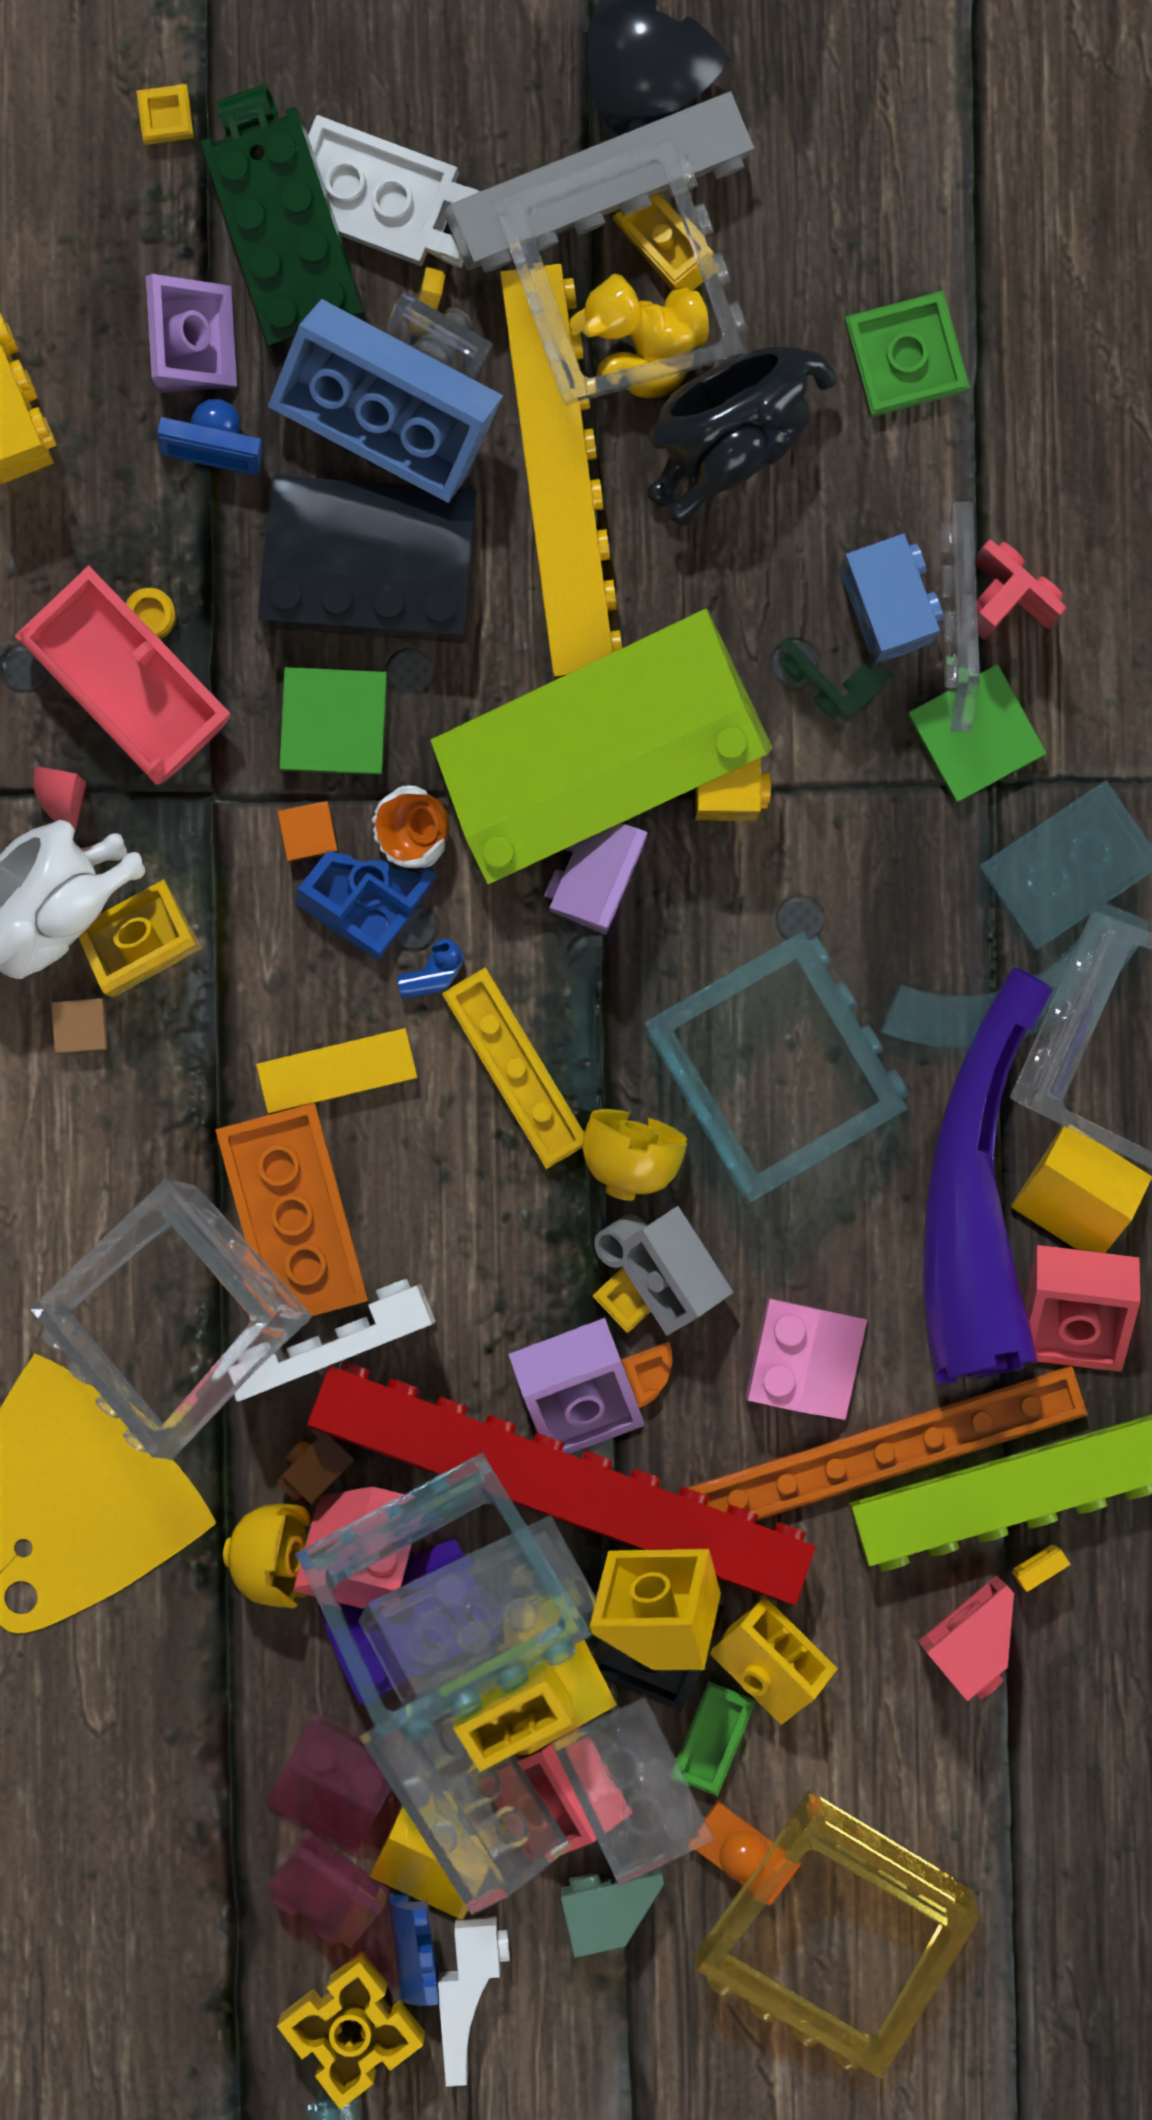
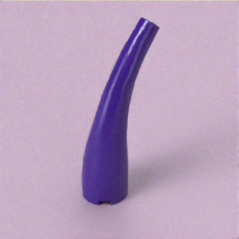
M1017 967L1012 968L986 1012L967 1050L947 1102L932 1163L923 1242V1303L927 1343L936 1383L939 1385L956 1383V1377L967 1375L968 1378L977 1377V1379L1025 1368L1024 1363L1034 1364L1038 1362L995 1177L994 1146L1000 1102L1008 1072L1027 1029H1034L1054 989Z

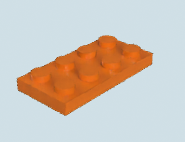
M316 1103L216 1129L268 1327L279 1326L369 1301Z

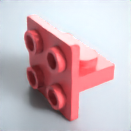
M989 539L974 559L973 563L994 581L971 608L977 616L969 627L983 640L991 634L1018 603L1047 629H1050L1067 609L1060 601L1064 597L1062 592L1047 578L1040 576L1036 580L1021 567L1025 560L1009 544L1001 542L998 546Z

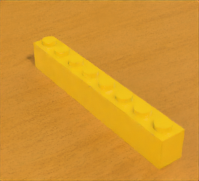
M561 264L500 271L554 680L622 649L620 630L610 631L608 611L617 610L613 580L603 581L601 561L610 560L607 530H597L594 511L604 509L600 479L590 480L587 461L597 459L593 429L583 430L581 410L590 409L587 379L576 378L574 360L583 359L581 333L574 332L568 326V310L577 309L573 278L563 279Z

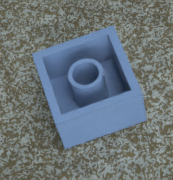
M905 533L846 554L839 572L873 665L931 645L940 632L939 623L944 621V615L935 592L927 594L924 588L921 574L926 573V566L918 545L915 543L909 546Z

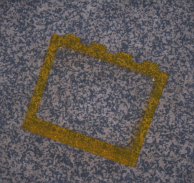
M808 1790L761 1860L757 1869L749 1877L696 1951L697 1971L707 1976L709 1985L719 1995L731 1998L736 1993L748 2000L751 2010L763 2021L773 2023L778 2018L789 2024L794 2036L804 2045L813 2048L819 2042L833 2050L832 2053L836 2061L848 2071L856 2072L859 2067H862L882 2079L980 1919L974 1890ZM809 1850L819 1851L939 1924L885 2022L877 2034L873 2036L863 2034L729 1954L801 1857Z

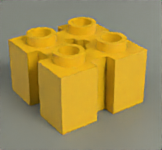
M363 1950L330 1975L326 1987L329 1991L327 1995L321 1998L313 1988L282 2012L277 2024V2028L301 2059H304L311 2052L318 2058L320 2062L315 2077L340 2110L374 2084L376 2075L374 2067L383 2061L391 2071L421 2048L425 2038V2031L401 1999L391 2007L384 2000L383 1997L385 1996L388 1982ZM351 2020L352 2022L360 2023L362 2025L361 2036L356 2038L351 2033L346 2037L342 2034L344 2021Z

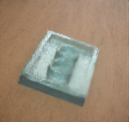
M1105 780L982 863L978 868L1036 951L1152 873V846L1108 781Z

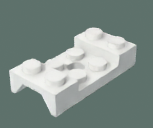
M403 1279L376 1290L379 1301L368 1305L376 1324L370 1326L367 1317L335 1329L338 1339L322 1345L320 1337L317 1336L286 1348L289 1359L285 1358L279 1341L267 1345L264 1335L230 1348L234 1358L222 1364L237 1402L432 1325L436 1320L422 1285L419 1284L410 1288L408 1280Z

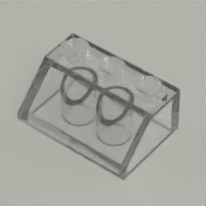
M646 1694L589 1721L551 1742L619 1886L714 1841V1834Z

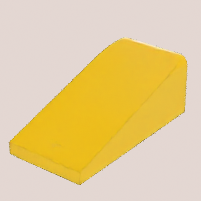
M660 194L651 196L652 205L639 212L624 216L622 210H619L612 216L613 221L671 290L687 287L693 291L717 271L718 263L714 252Z

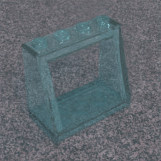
M804 931L659 1013L643 1024V1029L746 1203L753 1202L908 1109L903 1099L910 1094L903 1080L895 1069L886 1072L877 1057V1054L884 1051L877 1036L869 1025L860 1028L851 1010L858 1007L854 997L843 980L834 984L825 968L826 965L831 963L828 953L817 936L808 940ZM796 959L879 1099V1102L757 1174L673 1030Z

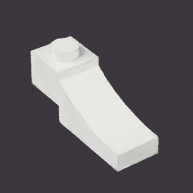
M497 1916L464 1918L463 1920L456 1919L454 1930L458 1971L439 1972L438 1993L446 2087L467 2085L468 2039L476 2006L489 1978L500 1977V1962L510 1961L508 1930H498Z

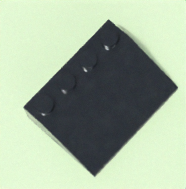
M274 475L261 575L258 614L261 626L268 629L465 643L477 490L458 489L449 503L413 485Z

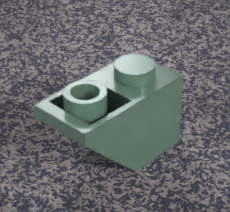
M638 1861L621 1866L619 1868V1875L600 1879L599 1872H590L569 1879L570 1886L561 1888V1900L574 1958L626 1946L664 1885L661 1865L650 1867L649 1861Z

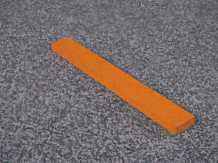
M1067 1366L686 1488L709 1496L707 1506L726 1512L729 1504L757 1514V1520L1088 1416L1073 1367Z

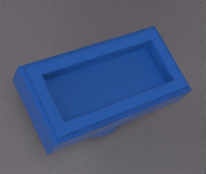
M208 399L198 405L191 417V423L163 417L160 419L157 438L159 452L162 456L255 476L256 474L259 475L263 460L261 439L239 434L241 430L239 414L230 403L222 399Z

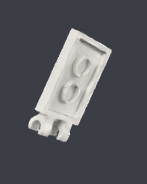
M316 115L308 137L340 235L421 267L427 253H430L448 264L461 268L464 261L453 235L444 233L448 223L444 212L451 203L481 191L457 184L456 180L459 171L453 165Z

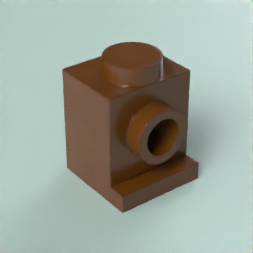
M313 1429L311 1432L317 1439L312 1444L304 1437L284 1457V1460L290 1467L276 1480L278 1485L296 1502H299L304 1497L310 1504L357 1457L342 1440Z

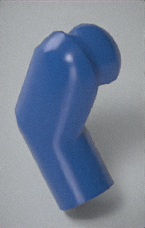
M451 939L438 940L434 943L432 947L433 952L423 970L397 975L401 999L440 993L450 987L461 969L463 953L455 941Z

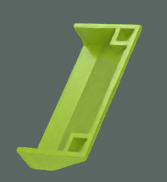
M707 608L430 740L464 836L487 884H491L767 755L773 749Z

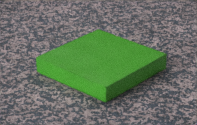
M943 290L845 317V327L871 418L969 391V382Z
M998 664L907 714L955 804L1047 754Z
M285 667L280 770L383 775L387 672Z

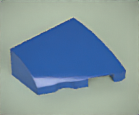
M327 851L297 889L295 905L379 961L420 905L437 879L438 874L427 868H423L422 873L390 868V862L376 859L361 862L347 854Z
M407 1894L388 1896L400 1999L403 2003L410 2005H439V1973L435 1943H432L428 1901L410 1902L409 1895Z

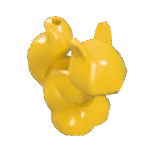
M618 274L611 275L590 292L585 308L576 313L570 319L568 325L574 332H583L588 338L599 336L603 339L613 340L630 336L637 353L618 352L605 357L598 366L597 377L599 383L609 389L619 379L623 386L633 395L647 399L669 395L679 388L687 375L691 352L693 349L703 346L707 342L709 335L707 307L698 291H691L687 287L672 290L666 298L664 306H660L659 304H653L651 301H639L631 285L622 275Z

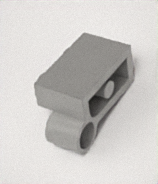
M679 1206L657 1218L649 1225L636 1215H625L601 1230L595 1237L594 1244L598 1257L610 1267H623L666 1336L697 1319L734 1293Z

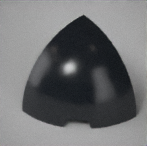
M656 0L598 1L593 13L588 36V73L594 104L609 140L674 114L700 95L724 70L730 61L729 57L716 39L694 19L687 16L682 21H677L657 11Z

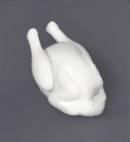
M58 820L28 831L16 838L0 854V972L15 979H23L57 961L66 954L69 946L94 922L114 891L130 880H137L143 877L145 867L142 864L140 854L136 852L127 854L124 840L120 834H110L100 843L80 848L73 841L75 830L71 823L65 820ZM122 859L111 870L96 875L94 865L105 861H120Z

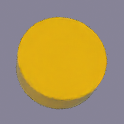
M143 588L134 592L126 601V605L159 639L168 635L173 629L176 622V609L171 599L163 591L156 588Z

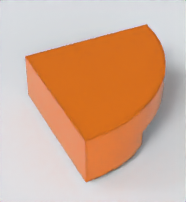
M669 1341L621 1359L639 1408L653 1401L663 1390L669 1379L673 1362Z

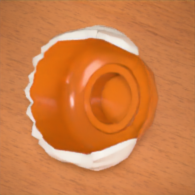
M406 785L397 788L379 802L374 811L375 816L372 818V822L375 824L373 829L375 833L374 839L380 844V851L386 854L388 861L407 868H425L433 865L444 852L445 843L450 831L448 812L441 801L427 794L424 789Z

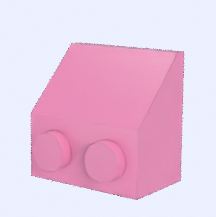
M767 1297L745 1398L748 1401L793 1411L846 1420L867 1319Z

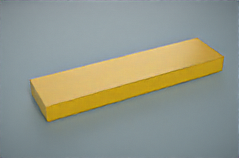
M486 967L443 992V997L545 1168L548 1169L583 1148L584 1132Z

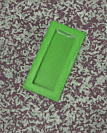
M708 1679L670 1772V1777L718 1796L756 1700L751 1696Z

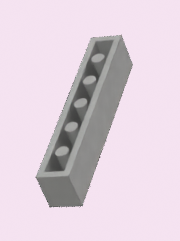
M730 91L453 202L448 206L444 215L467 271L482 266L484 273H487L512 262L510 253L528 247L530 253L534 254L559 242L557 234L575 228L577 235L592 231L606 223L604 215L619 209L622 210L624 216L639 212L652 205L650 197L667 190L670 198L697 187L696 178L714 172L716 179L737 172L745 167L742 160L754 150V146Z

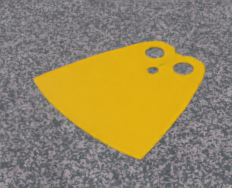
M36 1353L23 1369L0 1407V1625L7 1631L16 1634L28 1633L53 1625L108 1598L168 1560L216 1524L211 1511L189 1478L168 1453L135 1420L88 1382L61 1365ZM20 1539H26L32 1544V1552L27 1557L18 1556L14 1550L16 1542ZM18 1581L28 1582L35 1588L37 1593L35 1607L24 1614L14 1613L5 1603L7 1588Z

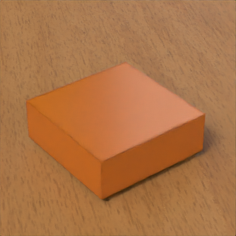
M328 801L278 811L288 862L323 856L327 851L338 853Z

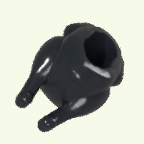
M769 347L756 349L727 361L681 386L672 393L661 407L648 433L651 445L657 449L666 448L669 454L668 461L660 477L648 487V498L662 507L668 506L665 514L669 520L682 527L688 525L693 518L694 512L711 496L743 483L767 464L772 465L793 446L810 422L809 406L804 398L808 387L806 376L812 375L817 387L821 390L832 388L837 382L833 367L821 354L797 347ZM684 473L695 478L691 488L679 500L672 502L675 488Z

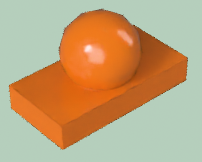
M717 1800L687 1841L688 1845L723 1870L729 1878L739 1882L769 1906H771L801 1865L799 1860L719 1800Z

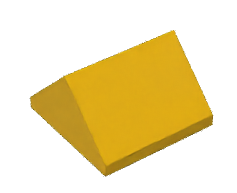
M164 879L99 914L89 928L78 937L101 990L105 995L112 998L202 949Z
M1065 1121L1010 1207L1076 1250L1106 1253L1132 1221L1152 1176Z
M412 1782L369 1877L420 1901H428L429 1905L463 1920L485 1879L506 1825Z

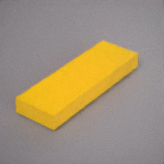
M406 1028L256 1064L268 1114L418 1078Z

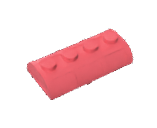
M89 565L15 635L20 643L156 785L163 783L181 769L222 729L231 716V713Z

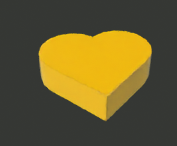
M426 267L411 322V332L425 336L431 333L444 285L445 274H443V271Z

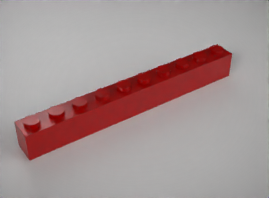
M341 1361L339 1369L330 1365L327 1368L305 1427L637 1550L709 1549L717 1579L786 1605H796L816 1549L815 1545L804 1542L806 1532L778 1522L774 1530L755 1523L758 1517L757 1514L730 1504L726 1512L707 1506L709 1496L685 1487H680L677 1495L659 1488L661 1478L637 1469H632L630 1477L610 1470L613 1464L612 1460L588 1451H584L580 1459L562 1452L565 1445L564 1442L540 1433L535 1434L533 1441L514 1434L517 1425L498 1417L487 1415L485 1423L465 1416L468 1407L455 1401L439 1397L436 1405L417 1398L418 1388L401 1381L390 1379L387 1387L368 1380L371 1371L358 1365Z

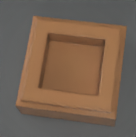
M103 998L51 1002L54 1049L56 1054L108 1050Z

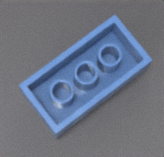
M321 299L300 323L267 407L449 503L468 477L503 395Z

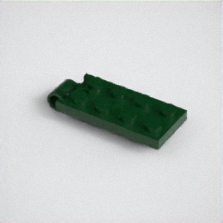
M265 83L218 100V113L228 137L216 142L211 138L200 142L267 345L274 347L294 340L300 323L321 299L355 317L366 314L298 108L292 107L287 109V116L279 118L274 98ZM258 147H263L264 156L260 160H255L254 151Z

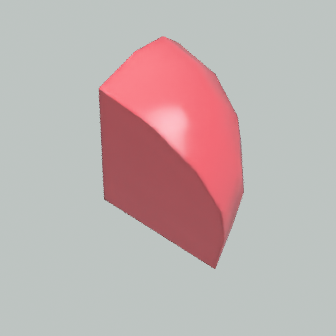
M34 767L33 790L39 806L54 822L65 820L71 823L76 832L87 782L76 773Z

